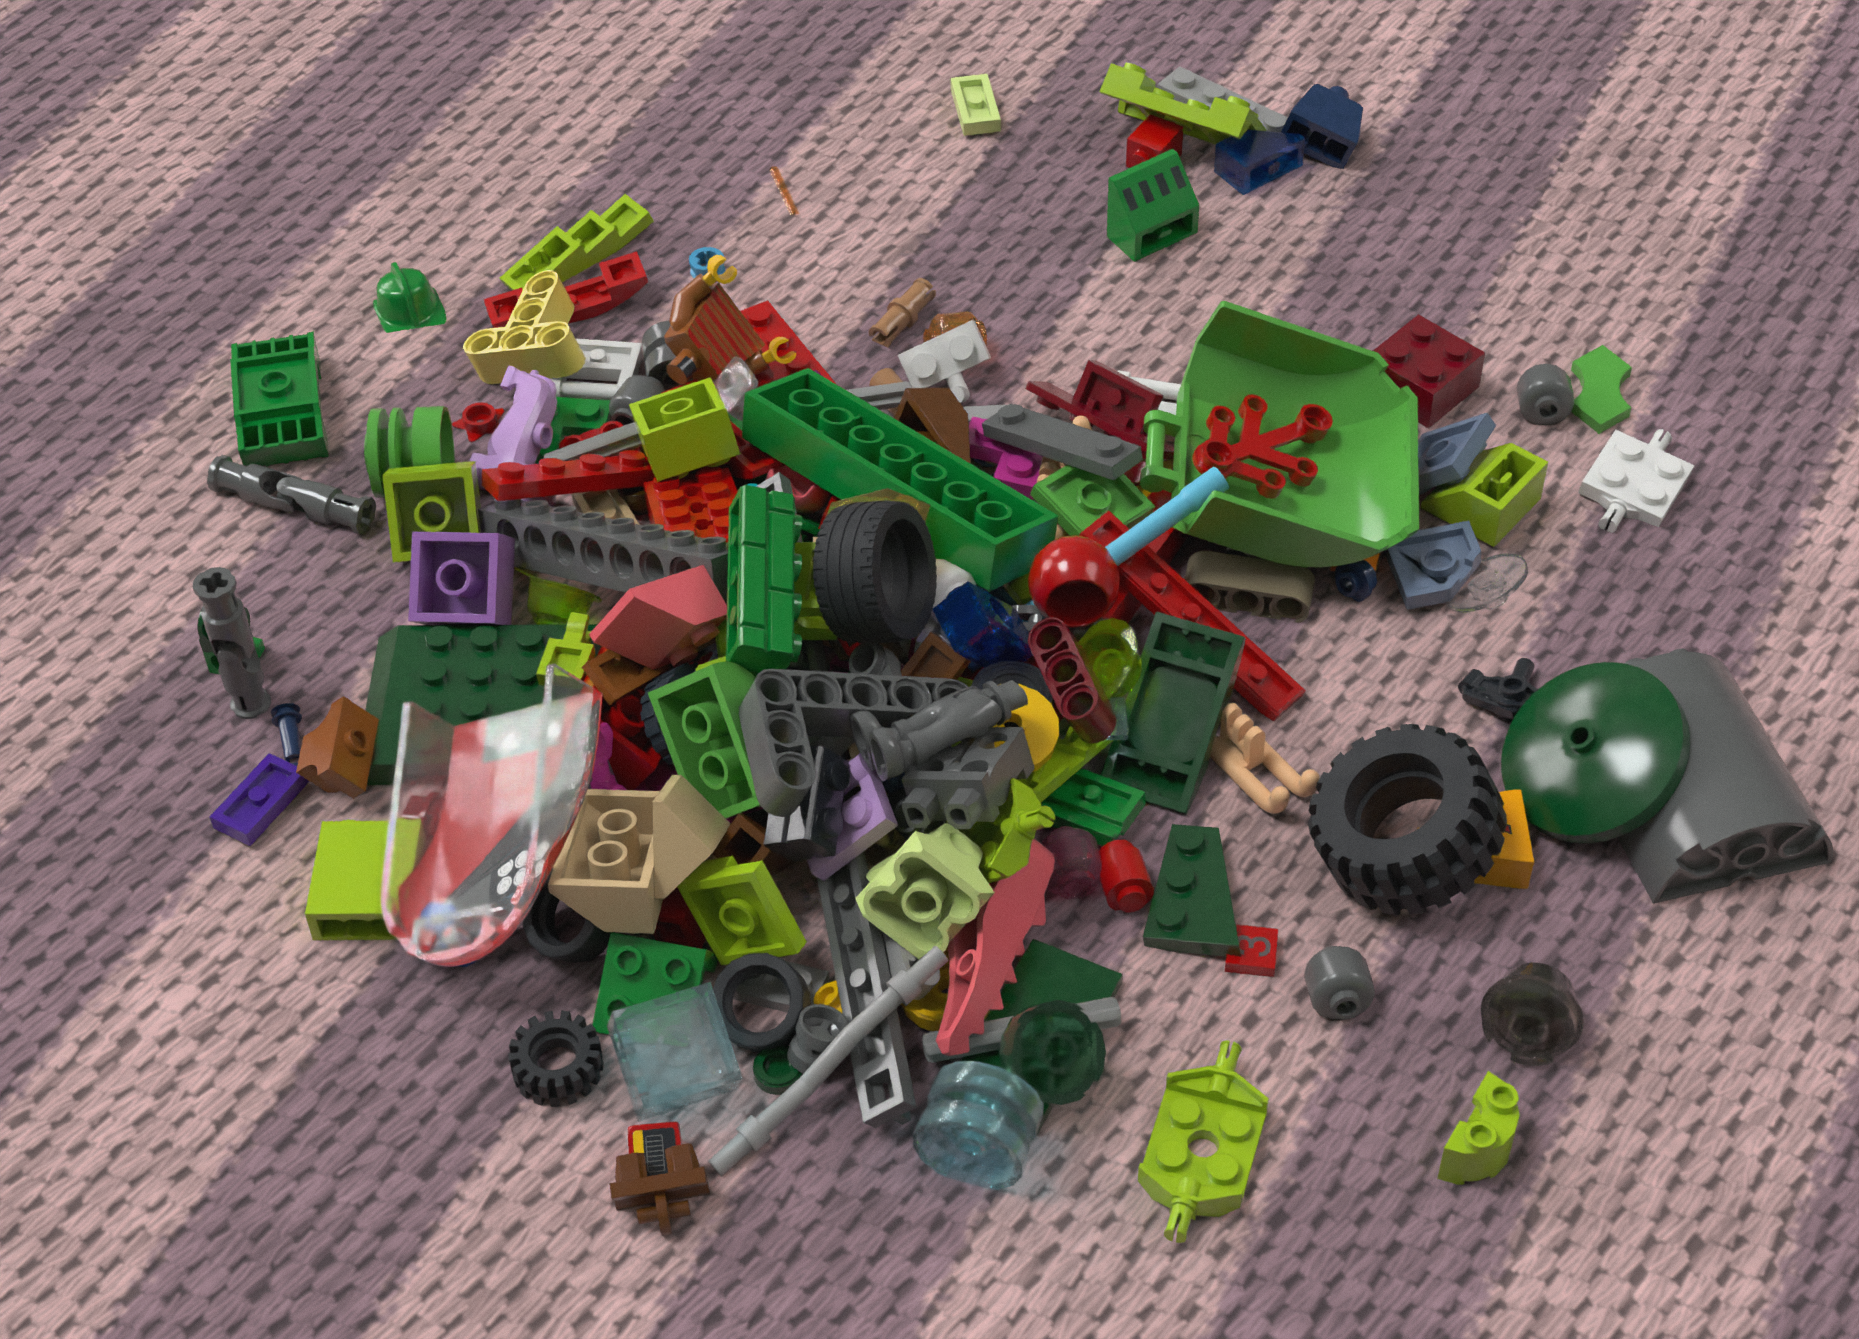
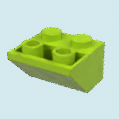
M1513 443L1483 450L1475 457L1469 466L1470 472L1463 480L1453 485H1448L1447 483L1438 485L1421 502V509L1450 524L1469 521L1476 538L1495 547L1541 499L1548 461Z

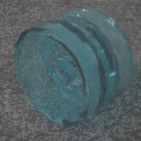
M957 1061L943 1066L935 1075L927 1096L928 1106L921 1113L914 1130L913 1148L925 1164L946 1178L993 1190L1014 1186L1023 1175L1030 1155V1143L1036 1138L1043 1118V1102L1037 1092L1024 1080L1000 1067L973 1061Z

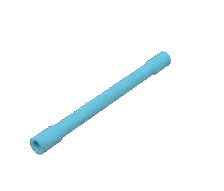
M1212 467L1185 486L1173 499L1107 545L1105 548L1113 557L1116 565H1120L1189 514L1197 512L1212 491L1217 490L1224 493L1228 490L1229 485L1226 479L1216 467ZM1033 600L1029 601L1025 605H1034ZM1008 616L996 626L986 629L975 637L965 654V657L971 661L967 666L972 673L1003 652L1010 640L1018 638L1009 634L1010 623L1028 621L1014 620Z

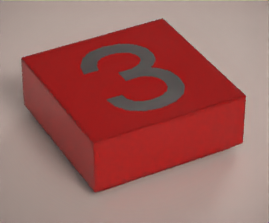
M1236 924L1241 957L1226 954L1225 972L1274 977L1278 929Z

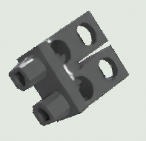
M991 727L981 737L974 739L969 737L961 740L958 745L954 747L950 745L930 757L928 762L919 766L913 765L912 770L907 771L902 778L907 795L902 808L908 826L910 828H927L933 820L947 821L955 829H971L976 821L994 822L1000 814L998 806L1003 805L1008 798L1010 786L1012 785L1010 780L1012 778L1027 779L1035 769L1023 727ZM995 741H1006L1001 746L995 748Z

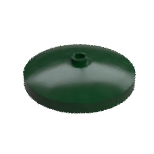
M1600 662L1573 668L1541 686L1529 697L1515 715L1502 748L1501 773L1505 790H1521L1527 821L1540 832L1550 837L1571 843H1596L1617 838L1631 832L1651 819L1662 809L1676 791L1684 775L1689 758L1690 731L1688 721L1680 703L1670 690L1657 677L1639 667L1618 662Z

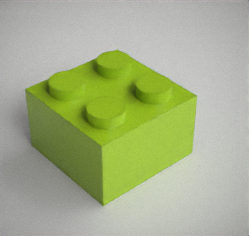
M711 378L629 404L643 450L657 482L677 476L681 479L688 475L689 471L703 466L717 467L723 465L731 457L740 454L727 409Z
M476 461L390 468L382 475L393 562L411 561L412 532L481 533L478 515L481 503Z

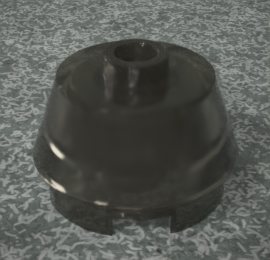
M1530 962L1512 968L1487 990L1481 1002L1482 1028L1487 1041L1490 1043L1494 1039L1501 1048L1512 1053L1510 1060L1519 1064L1543 1066L1553 1063L1554 1056L1571 1049L1579 1040L1583 1031V1014L1571 981L1560 970L1547 964Z

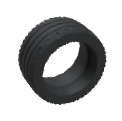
M888 500L855 502L834 508L826 516V519L823 520L814 548V588L822 617L830 631L837 638L846 642L861 644L899 642L917 637L928 623L933 611L937 588L936 557L933 541L925 524L926 522L921 514L918 513V510L910 506L911 504Z

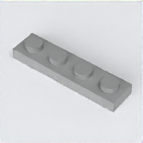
M1180 66L1157 84V88L1175 96L1174 100L1187 104L1188 99H1193L1211 107L1214 97L1228 100L1229 96L1243 99L1250 103L1249 108L1259 115L1258 119L1267 130L1261 144L1277 152L1286 146V144L1278 141L1277 138L1288 117L1264 107L1251 99L1243 97Z

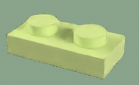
M988 74L951 78V93L963 135L1001 132V118Z

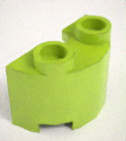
M1490 1071L1487 1072L1473 1096L1472 1103L1476 1107L1468 1121L1458 1122L1444 1147L1437 1179L1456 1185H1463L1464 1181H1479L1489 1176L1493 1178L1508 1163L1520 1116L1517 1105L1519 1097L1514 1086L1504 1082Z

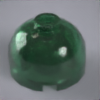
M1050 1000L1027 1006L1010 1019L1001 1036L999 1057L1002 1072L1013 1090L1030 1101L1048 1105H1064L1076 1102L1087 1095L1084 1093L1089 1090L1093 1082H1097L1104 1071L1106 1048L1101 1029L1096 1022H1091L1088 1016L1080 1011L1084 1010L1083 1008L1071 1002Z

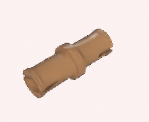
M918 278L900 298H894L888 304L887 312L869 329V336H874L877 331L879 332L872 338V341L888 348L906 326L912 327L918 320V313L935 298V290H931L926 294L933 285L923 278Z

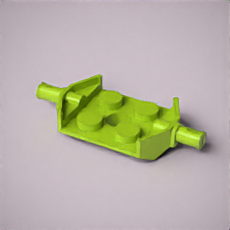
M1015 778L1010 780L1012 792L1009 793L1006 802L998 806L1000 814L994 822L976 821L971 829H957L981 848L983 856L978 869L988 883L1009 878L1029 863L1031 843L1035 837L1036 830L1049 828L1054 824L1051 821L1055 820L1053 810L1048 806H1041L1033 789Z
M1225 1040L1220 1043L1217 1060L1213 1066L1167 1074L1166 1089L1143 1163H1140L1138 1167V1182L1154 1201L1170 1208L1169 1220L1163 1234L1166 1239L1172 1242L1178 1224L1176 1243H1183L1187 1238L1186 1235L1191 1219L1195 1220L1196 1215L1220 1217L1241 1207L1267 1115L1269 1098L1235 1072L1238 1058L1242 1051L1241 1046L1236 1042H1233L1228 1058L1230 1041ZM1196 1139H1207L1216 1145L1217 1151L1209 1157H1199L1189 1150L1188 1145Z

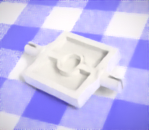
M1618 430L1614 431L1583 479L1578 492L1598 502L1607 510L1599 521L1601 529L1605 530L1610 522L1607 531L1615 532L1623 517L1638 519L1657 527L1660 526L1694 468L1693 464L1664 452L1672 441V436L1668 431L1661 440L1664 430H1657L1649 444Z

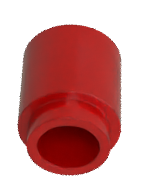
M1114 840L1101 847L1097 855L1096 870L1108 906L1115 911L1135 912L1140 910L1151 900L1154 894V888L1141 851L1127 840Z

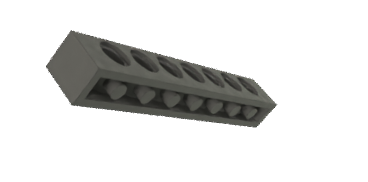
M494 499L495 504L478 509L481 533H500L515 538V567L627 592L630 588L704 565L727 605L728 543H726L724 537H696L694 531L691 530L667 531L664 530V526L661 524L638 525L634 524V519L605 518V513L603 512L581 513L577 512L574 506H549L548 501L545 500L528 502L521 499L497 501Z

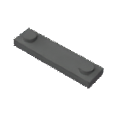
M1009 404L1000 408L996 414L982 422L984 436L1111 480L1117 479L1143 460L1141 446L1123 441L1118 437L1108 436L1023 408L1017 404Z

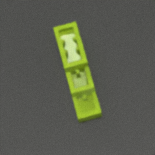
M624 194L601 216L590 210L567 232L556 226L500 277V280L511 290L521 287L523 289L532 276L542 271L551 270L558 274L561 282H564L623 248L652 224L654 220L645 208Z

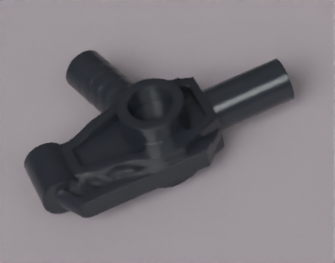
M1520 658L1516 662L1512 675L1505 677L1484 676L1481 671L1472 669L1458 684V690L1462 694L1464 701L1493 711L1506 720L1513 721L1522 705L1538 690L1529 683L1534 670V663L1530 659Z

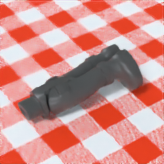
M1013 680L1000 685L993 681H988L983 684L982 690L977 686H970L951 693L924 707L912 717L893 722L891 728L882 727L876 717L865 710L850 715V727L857 748L866 765L871 771L876 769L878 777L885 781L901 775L912 764L919 766L928 762L930 757L950 745L969 737L974 739L983 736L988 732L989 728L1001 725L1009 720L1012 714L1011 711L1028 705V699L1024 689Z

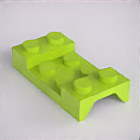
M1127 62L1124 67L1110 64L1099 92L1119 100V113L1143 121L1151 114L1183 126V134L1252 157H1255L1258 153L1267 130L1258 119L1259 115L1249 108L1250 103L1229 96L1228 100L1214 97L1211 107L1193 99H1188L1187 104L1174 100L1175 96L1173 94L1156 88V82L1145 75L1146 70L1142 67Z

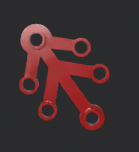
M1250 394L1244 398L1238 409L1239 416L1243 419L1239 442L1230 445L1227 443V435L1235 422V414L1225 406H1215L1206 420V426L1210 430L1209 439L1198 445L1192 456L1193 464L1201 474H1204L1212 467H1216L1225 479L1233 476L1256 484L1257 491L1263 497L1269 499L1277 498L1286 484L1283 474L1275 469L1262 470L1241 461L1251 459L1286 471L1294 484L1302 487L1309 486L1318 473L1316 463L1307 457L1297 458L1274 449L1298 440L1310 444L1322 440L1332 426V416L1320 405L1307 404L1301 408L1294 423L1259 435L1261 420L1268 409V405L1262 397Z

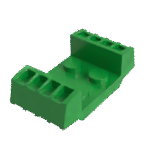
M314 331L297 336L289 335V337L275 339L273 337L270 340L257 342L254 340L250 343L231 344L232 359H230L233 410L238 452L242 464L245 466L257 464L268 467L280 463L287 464L293 461L329 457L328 440L322 418L319 379H322L321 366Z

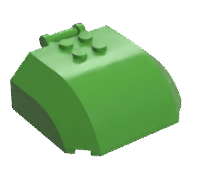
M1221 301L1196 338L1177 395L1176 415L1162 410H1152L1146 413L1144 417V431L1148 435L1146 466L1141 470L1140 485L1148 492H1159L1162 490L1171 492V499H1173L1185 486L1202 475L1195 468L1192 456L1197 446L1209 439L1210 430L1206 426V420L1215 406H1225L1235 414V422L1227 435V443L1233 445L1238 443L1240 439L1243 419L1239 416L1238 409L1247 395H1258L1268 405V409L1261 420L1259 435L1294 423L1304 405H1320L1331 414L1333 420L1332 426L1322 440L1311 444L1298 440L1274 449L1297 458L1307 457L1316 463L1318 473L1309 486L1302 487L1294 484L1286 471L1246 459L1241 462L1262 470L1275 469L1283 474L1286 484L1277 498H1265L1257 491L1256 484L1230 476L1226 479L1229 485L1228 490L1224 493L1217 490L1212 491L1197 512L1189 514L1175 524L1173 528L1194 537L1286 565L1330 567L1361 561L1406 540L1419 530L1418 397L1408 386L1400 389L1385 372L1389 364L1377 352L1227 301ZM1165 435L1175 437L1173 470L1163 467Z

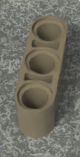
M1199 551L1191 555L1184 577L1193 588L1220 611L1236 613L1237 610L1252 612V616L1278 620L1281 617L1296 619L1295 622L1297 623L1303 622L1309 615L1315 586V576L1306 567L1212 551Z

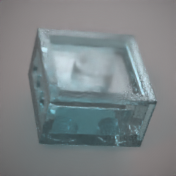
M711 982L613 1011L610 1016L607 1028L638 1122L735 1091L743 1079Z

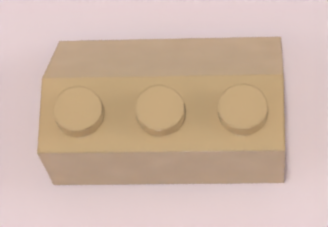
M587 789L581 809L560 856L553 867L548 883L549 892L604 932L654 934L663 899L654 898L652 801L660 791ZM576 806L573 807L570 815L573 814V812L576 809ZM571 824L567 825L565 833L569 830Z

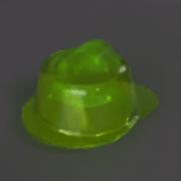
M516 566L513 568L529 577L527 611L532 615L536 625L567 624L571 612L587 614L593 602H602L600 597L590 592L546 580Z
M1114 618L1102 620L1089 628L1079 643L1083 647L1108 700L1123 697L1132 691L1141 676L1142 661L1134 629L1122 620ZM1054 702V709H1055L1060 715H1062V714L1059 712L1056 703Z

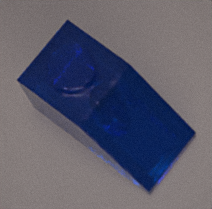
M1247 130L1241 139L1229 137L1216 143L1214 172L1239 193L1245 195L1302 167L1305 138L1300 134Z

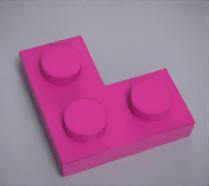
M972 416L969 423L970 457L997 463L998 466L993 477L1029 499L1034 500L1030 494L1037 482L1043 456L984 436L982 422L987 419Z

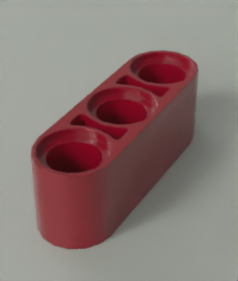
M1051 617L1039 621L1029 632L1028 644L1059 712L1082 741L1089 744L1104 741L1114 731L1117 720L1083 647L1061 619Z

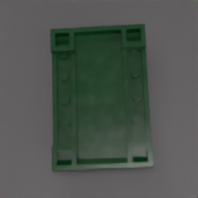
M567 624L398 625L380 636L365 708L367 712L379 719L367 785H402L403 776H448L453 731L489 722L485 765L557 748L550 743V740L563 718L564 703L571 702L577 691L539 685L536 673L549 638L563 640ZM589 624L586 631H592L598 624ZM592 641L591 644H594L595 654L597 656L602 646Z

